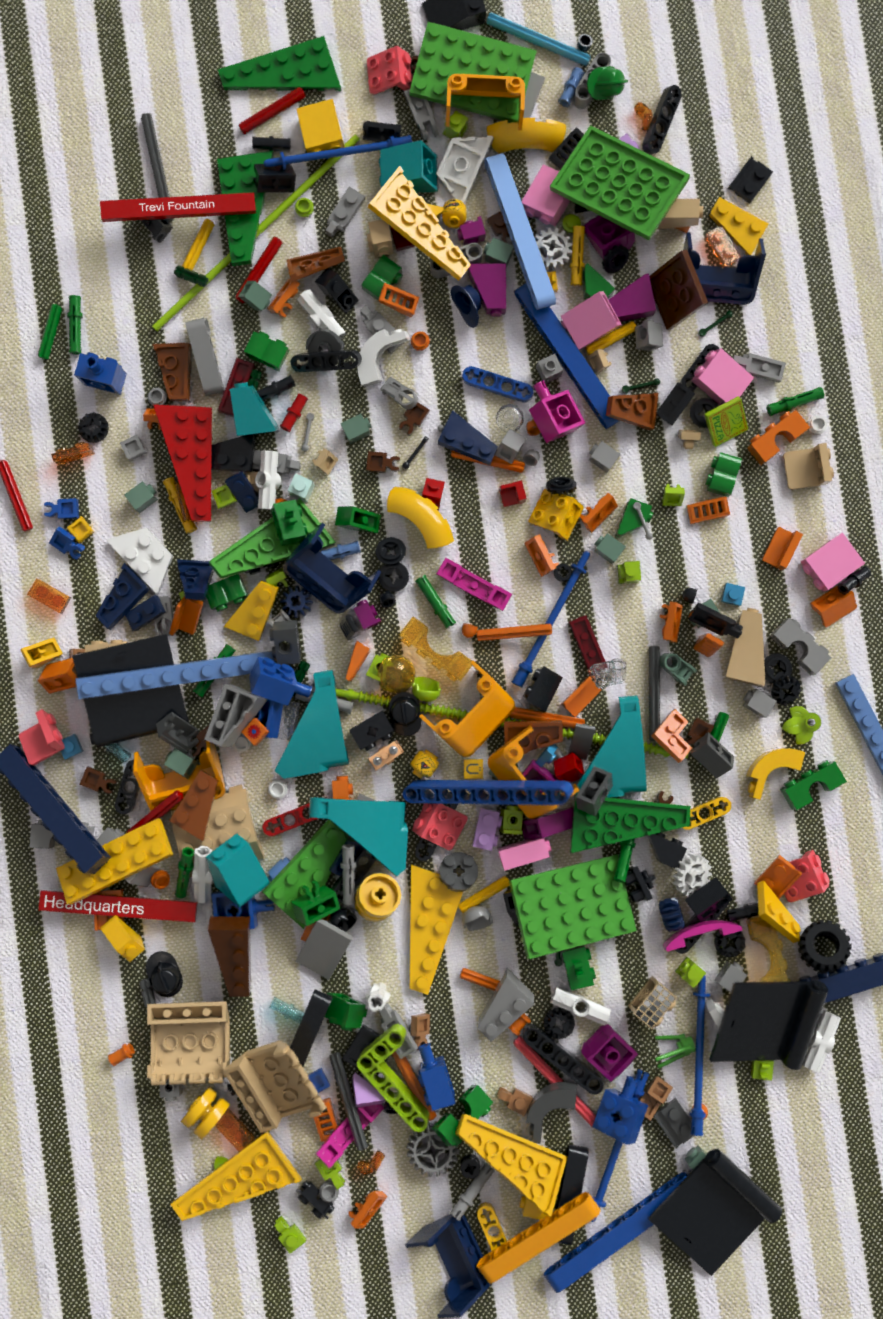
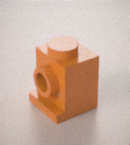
M336 776V780L332 781L333 799L354 800V798H350V795H353V784L349 783L348 776Z

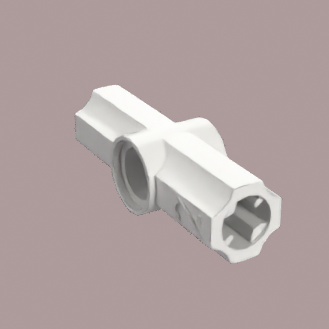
M310 289L301 293L297 301L309 314V318L319 330H331L340 339H343L346 332L334 319L325 304L322 305Z
M261 451L260 471L255 478L256 486L259 488L258 509L271 510L276 500V490L281 485V477L277 473L278 452Z
M200 846L194 852L192 883H194V900L198 901V903L211 901L213 878L206 856L212 852V849H209L208 846Z
M374 983L365 996V999L369 1002V1009L374 1012L382 1010L391 994L386 991L384 983Z
M557 986L550 1000L551 1004L604 1026L610 1017V1008ZM584 1002L585 1007L582 1010H577L575 1008L576 1004Z
M825 1010L823 1011L805 1056L804 1067L820 1073L826 1055L834 1047V1035L841 1020L839 1016Z

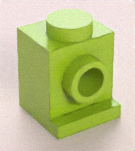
M455 110L450 115V125L445 128L443 135L450 139L462 138L468 129V117Z
M640 561L624 562L622 565H617L619 584L638 583L641 581Z
M383 653L380 656L375 655L366 676L384 684L394 664L390 661L391 657ZM379 663L384 665V669L381 671L377 669Z
M507 805V809H501L502 823L499 832L522 835L523 811L518 810V806ZM511 817H515V823L513 824L510 822Z
M688 957L675 970L693 988L696 987L706 974L703 969Z

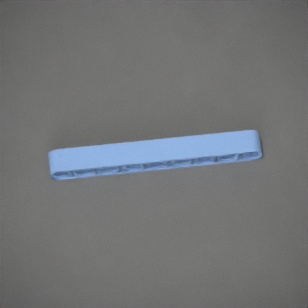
M504 153L486 157L484 159L485 168L536 310L555 305V294Z

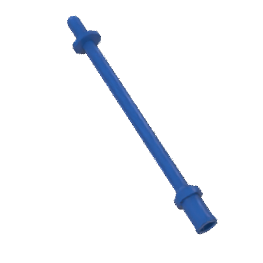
M411 135L397 138L390 136L384 142L292 156H284V153L280 152L279 158L266 159L263 164L265 167L282 165L283 170H286L287 164L378 151L411 143L412 138Z
M588 551L583 552L577 565L571 564L574 571L545 624L553 626L581 573L586 574L587 571L584 569V566L590 557ZM547 635L538 636L526 660L518 665L520 668L513 681H511L513 684L521 688L523 687L529 673L533 671L532 663Z
M706 976L698 983V992H693V995L697 996L694 1108L690 1111V1116L692 1117L691 1135L703 1136V1118L706 1116L702 1109L705 997H710V993H705Z
M637 1069L635 1079L639 1080L633 1095L637 1100L639 1097L644 1096V1087L650 1075L644 1072L641 1079L643 1070ZM618 1140L614 1142L595 1197H592L599 1207L605 1208L607 1205L603 1198L623 1144Z

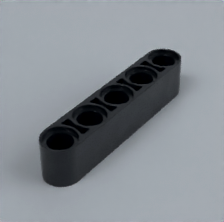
M316 989L311 996L290 1046L302 1067L305 1064L333 998Z
M527 1024L523 1028L524 1041L582 1088L593 1095L599 1094L603 1090V1082L599 1074L535 1024ZM531 1030L537 1032L536 1037L532 1039L526 1036ZM545 1043L552 1044V1048L548 1051L543 1050L542 1046ZM566 1055L568 1058L565 1062H558L559 1056ZM577 1067L583 1068L582 1073L579 1075L573 1073ZM593 1079L598 1080V1084L595 1087L589 1086V1082Z
M568 1144L566 1151L567 1161L561 1179L556 1210L582 1194L589 1149L586 1147ZM574 1232L557 1243L572 1245Z

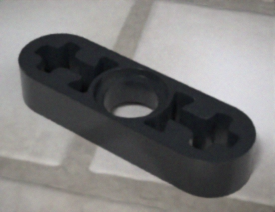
M715 344L707 345L680 383L685 386V381L688 382L692 376H695V365H703L708 352L717 350L719 347ZM692 382V386H689L687 388L691 391H694L697 388V385H695Z
M130 760L126 764L116 798L115 809L120 814L132 812L140 787L137 780L127 778L128 775L132 776L133 774L131 765H134V760ZM128 781L133 782L135 785L133 792H127L125 789V784ZM122 794L127 796L132 795V799L127 798L126 804L129 805V808L123 810V807L120 806V803L125 802L126 797H122Z

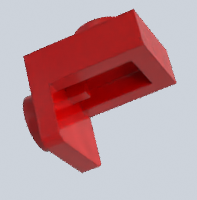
M426 478L422 497L430 499L438 507L437 510H439L445 482Z

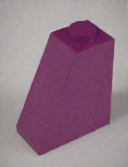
M471 264L468 268V276L480 295L481 304L486 314L492 317L505 315L506 264Z
M649 273L644 274L608 299L620 322L651 317L656 311Z
M573 807L549 812L536 819L528 818L522 820L524 839L544 838L572 829Z

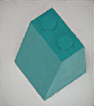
M422 140L380 150L379 165L381 167V176L379 177L381 187L384 186L400 166L404 171L403 175L414 185L413 189L416 193L438 192V176L436 175L437 155Z
M248 382L234 384V388L230 389L237 436L278 430V424L254 386H248Z
M237 833L206 856L215 887L239 908L270 884L250 844Z

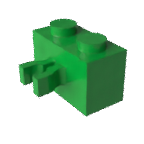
M296 499L274 503L271 508V514L280 545L285 546L302 542L307 535V526L305 523H302V510L300 505L297 506Z
M315 880L311 882L313 885L312 892L309 891V887L304 885L302 890L306 895L291 902L296 919L306 926L340 909L336 892L325 885L319 888V884Z
M582 945L561 951L571 991L593 986V979H596L594 968H590L588 960H592L589 948H585Z
M327 993L333 997L325 1014L329 1022L341 1025L340 1028L347 1031H352V1028H361L363 1017L367 1015L368 1009L365 1008L366 1005L343 993Z

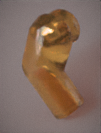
M638 102L634 106V110L642 119L641 129L647 131L652 120V111L644 103Z
M377 1151L372 1161L367 1163L360 1161L357 1169L363 1175L377 1171L385 1158V1154Z

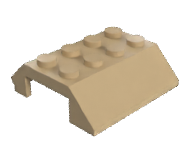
M242 784L230 787L229 793H226L225 790L222 797L214 799L204 841L172 823L180 859L182 849L186 847L192 848L195 851L200 846H208L209 849L214 851L236 833L250 844L258 860L265 858L260 839H257L249 807V794L246 788L243 789ZM176 809L171 810V817L173 816Z
M227 1001L147 1004V1025L151 1024V1063L147 1065V1078L151 1080V1085H166L167 1079H169V1085L186 1084L187 1078H189V1084H205L206 1078H209V1083H223L224 1077H226L223 1070L230 1064V1017Z
M281 1040L246 1051L223 1070L260 1133L276 1129L282 1117L311 1109L309 1117L313 1118L320 1116L322 1111L327 1108L321 1097L317 1095V1090L311 1080L308 1079V1075L302 1065L299 1064V1060L293 1050Z

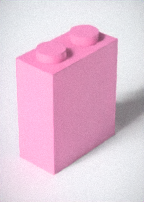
M543 164L521 202L528 217L540 219L545 225L551 224L556 226L570 200L550 190V185L559 171Z
M599 291L560 316L563 320L561 321L562 326L566 331H569L571 339L579 350L586 348V346L622 325L604 291Z
M720 348L714 351L711 350L706 355L705 363L695 370V376L691 381L720 406L737 396L740 397L754 377Z
M843 532L800 561L804 572L807 575H811L815 587L818 590H822V592L831 589L865 564Z
M547 838L526 839L497 848L504 871L549 858L548 852L552 851Z

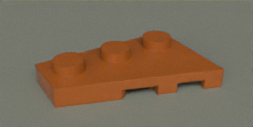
M341 246L287 259L291 282L344 262L345 259Z
M153 344L169 400L190 401L191 344Z
M659 393L610 396L607 401L606 416L649 431L654 430Z
M562 720L504 721V743H507L529 725L533 728L531 733L518 742L523 749V754L563 741Z

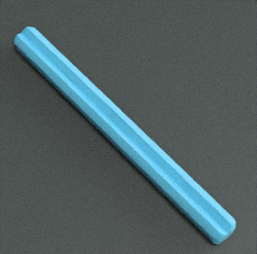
M489 13L487 17V24L584 66H587L591 56L494 13Z

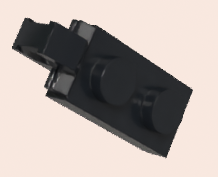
M699 602L688 616L690 621L720 636L729 634L738 639L742 634L743 626L736 623L735 620Z

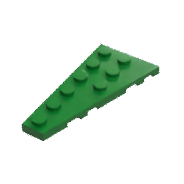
M324 36L218 69L224 90L259 89L266 91V89H276V91H293L301 87L303 91H306V89H318V91L335 89V91H342Z
M273 151L217 159L222 194L254 193L256 214L225 215L233 267L252 263L256 234L259 229V219L262 214L266 192L257 193L254 183V177H256L254 164H263L264 160L272 159Z
M575 794L570 853L690 826L691 806L606 797L596 816L577 809V794Z

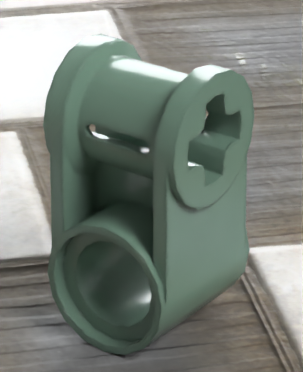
M664 653L660 656V667L683 686H686L690 676L697 672L692 665L676 654ZM669 657L673 659V663L670 667L667 665V659Z

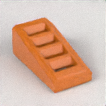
M384 283L378 302L411 318L415 313L419 297ZM387 290L390 291L388 300L385 299ZM394 294L397 295L395 303L392 302ZM400 298H404L402 305H399ZM407 300L410 301L408 308L405 307Z
M726 496L686 506L690 524L724 518L730 515ZM718 503L721 505V513L719 512ZM710 505H713V509H714V514H713V515L711 514ZM703 506H705L707 516L703 515ZM694 508H697L699 518H696Z
M710 633L699 636L693 648L706 657H710L723 646L724 641Z
M358 641L355 643L346 674V680L352 682L370 653V649Z
M330 1098L323 1099L327 1111L322 1112L320 1116L313 1117L321 1142L326 1141L331 1135H324L325 1131L335 1130L338 1127ZM329 1115L330 1118L320 1121V1117ZM332 1123V1125L322 1128V1124Z

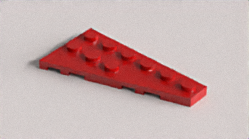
M153 404L191 522H211L212 407Z

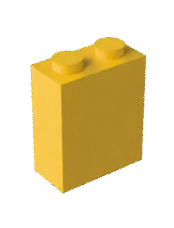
M333 99L296 108L307 153L345 147Z

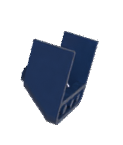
M687 232L683 250H687L707 301L741 305L751 303L755 298L766 256L763 239L759 238L755 256L745 255L741 257L736 268L700 265L699 253L692 250L691 232Z
M322 522L299 544L285 562L283 569L286 574L331 611L343 613L371 592L381 571L377 570L368 578L359 571H352L347 575L320 552L323 547V541L319 535L325 526Z
M449 1214L421 1228L405 1244L406 1248L432 1247L435 1244L451 1278L446 1283L444 1289L448 1304L437 1314L438 1319L462 1317L491 1285L477 1268V1263L483 1257V1254L465 1215L463 1214L460 1221H458L453 1215Z

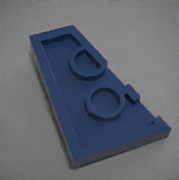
M453 410L438 440V445L487 465H491L498 449L497 445Z
M177 559L185 599L205 600L214 570L209 565V561Z
M126 563L122 565L121 574L118 579L115 578L113 582L114 587L110 594L106 595L96 614V617L109 630L150 590Z

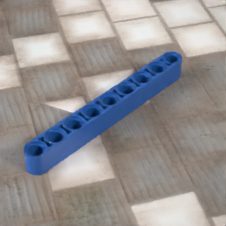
M526 283L514 290L517 300L603 427L608 429L618 423L620 420L606 416L607 401L610 395L550 306L536 310Z
M414 780L403 790V798L409 803L563 805L573 794V786L567 781ZM559 790L563 791L565 795L560 794Z
M682 1172L673 1177L547 1268L544 1272V1277L555 1293L563 1291L654 1224L648 1219L649 1216L688 1176L687 1173Z

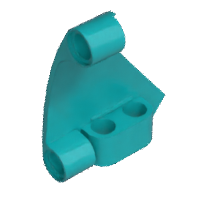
M333 670L314 673L316 690L275 769V772L284 779L324 772L331 767L349 764L339 715Z
M637 695L618 697L620 715L596 756L577 783L579 791L594 766L612 773L613 787L608 793L607 798L621 797L625 793L647 791L642 722Z
M310 797L309 817L325 818L332 821L395 876H398L406 869L408 827L405 823L406 802Z

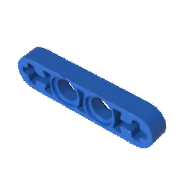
M473 366L466 367L463 371L462 379L469 386L520 402H528L533 396V388L527 383ZM474 372V376L478 378L479 374H482L480 383H477L478 379L472 377L471 380H468V376L466 374ZM486 377H491L494 380V384L486 386L483 380ZM510 383L512 385L511 391H503L501 388L502 384ZM515 385L518 386L517 390L519 391L527 389V393L530 395L522 397V393L518 391L516 392V395H514L513 393L515 391Z

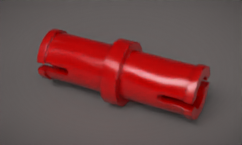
M298 393L291 407H288L286 410L288 413L282 424H280L283 430L290 432L297 418L301 417V411L308 401V398Z

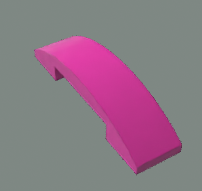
M448 558L444 559L436 573L461 590L501 611L505 609L512 596L510 592L480 578Z
M722 920L698 922L674 933L665 941L663 948L667 952L686 947L685 938L719 929V933L725 936L742 931V927L736 923Z
M381 1104L357 1107L363 1129L369 1123H372L383 1111L384 1107ZM347 1117L315 1153L328 1168L332 1167L342 1156L343 1151L354 1140Z

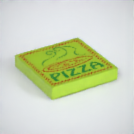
M739 396L705 413L710 438L715 447L749 430L742 399Z

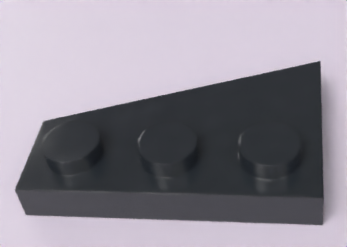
M249 434L212 444L211 470L252 472L256 434Z

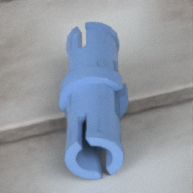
M579 67L573 68L569 80L564 84V91L559 98L560 104L564 107L570 106L575 90L584 75L583 70Z
M358 541L345 545L338 544L337 547L321 550V553L329 560L337 558L345 559V556L361 553Z

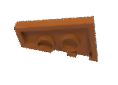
M200 770L171 817L170 822L204 841L218 780Z

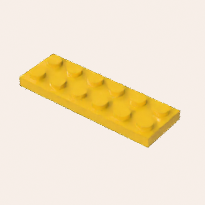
M157 818L102 845L111 859L95 874L82 873L77 868L75 860L57 867L56 870L66 903L72 905L173 856V852L162 820Z

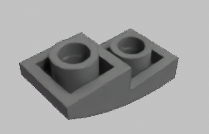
M576 723L568 754L574 753L580 759L587 760L595 732L594 726Z

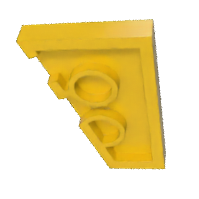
M721 197L718 198L709 214L711 219L731 236L733 242L745 251V255L753 253L759 238L762 237L768 226V223Z
M260 581L224 627L257 641L261 640L279 588Z
M765 881L758 882L759 916L792 943L799 942V932L801 929L797 921Z

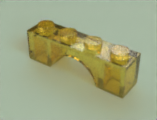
M412 617L399 634L402 638L400 641L407 647L411 645L417 649L416 653L423 659L426 656L431 659V665L439 671L441 668L447 671L446 676L454 682L459 680L461 682L472 667L470 663L472 660L460 651L452 655H440L434 652L427 642L428 627L415 617Z
M761 917L749 918L746 923L750 940L758 942L766 948L771 962L768 972L759 981L791 982L790 978H787L786 975L788 966L786 959L782 957L783 944L781 939H778L777 930Z

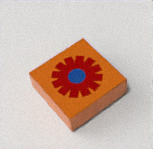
M253 718L242 731L254 746H257L270 732L257 718Z

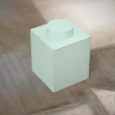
M295 473L287 491L291 496L308 502L315 484L312 480Z

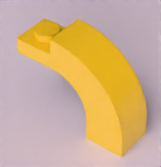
M778 748L760 755L751 764L746 775L753 778V782L751 781L748 785L749 797L761 800L766 778L774 769L786 767L801 771L805 752L796 749Z

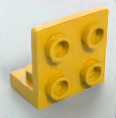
M544 489L528 522L553 531L561 539L568 541L584 506L573 497L564 494H552L547 489Z

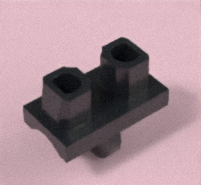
M638 866L628 868L625 885L628 886L634 883L637 888L629 892L633 902L653 899L649 889L654 888L652 881L656 878L654 874L648 875L646 869L640 872Z

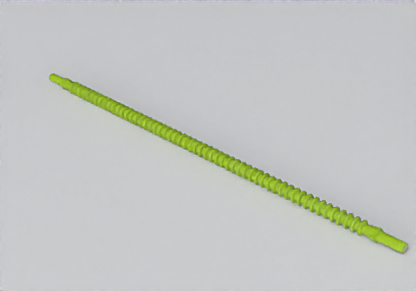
M336 688V696L347 698L349 701L353 699L359 702L364 701V703L369 702V704L373 702L375 705L379 703L380 706L385 704L388 707L392 699L390 696L384 697L382 695L380 697L379 694L375 696L373 693L369 695L368 692L364 694L363 691L359 693L353 689L342 690ZM423 702L419 703L420 712L423 711L424 714L429 712L430 715L432 713L435 716L440 714L441 717L445 715L446 718L451 716L452 719L457 717V720L469 713L466 712V709L461 711L460 708L456 710L455 707L450 709L449 706L445 708L444 705L439 707L438 704L434 706L433 703L431 705H428V703L423 704ZM508 717L505 721H516V719L510 720V717ZM563 727V737H566L567 740L572 738L573 731L570 728L566 730ZM595 733L592 742L602 745L608 735L604 737L603 734L599 736L598 733ZM644 743V753L648 751L649 754L653 752L654 755L658 753L664 757L671 756L658 744Z

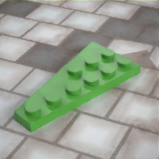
M299 498L296 502L297 506L300 505L301 519L302 523H305L307 526L308 535L321 523ZM272 517L210 560L209 565L222 579L288 559L301 542L281 546ZM323 528L319 535L323 541L322 548L335 545L334 539Z
M328 819L262 891L303 929L305 925L296 919L291 902L306 895L302 890V886L306 885L309 887V891L312 892V881H317L319 888L326 884L331 874L329 869L342 849V845L347 841L343 830Z

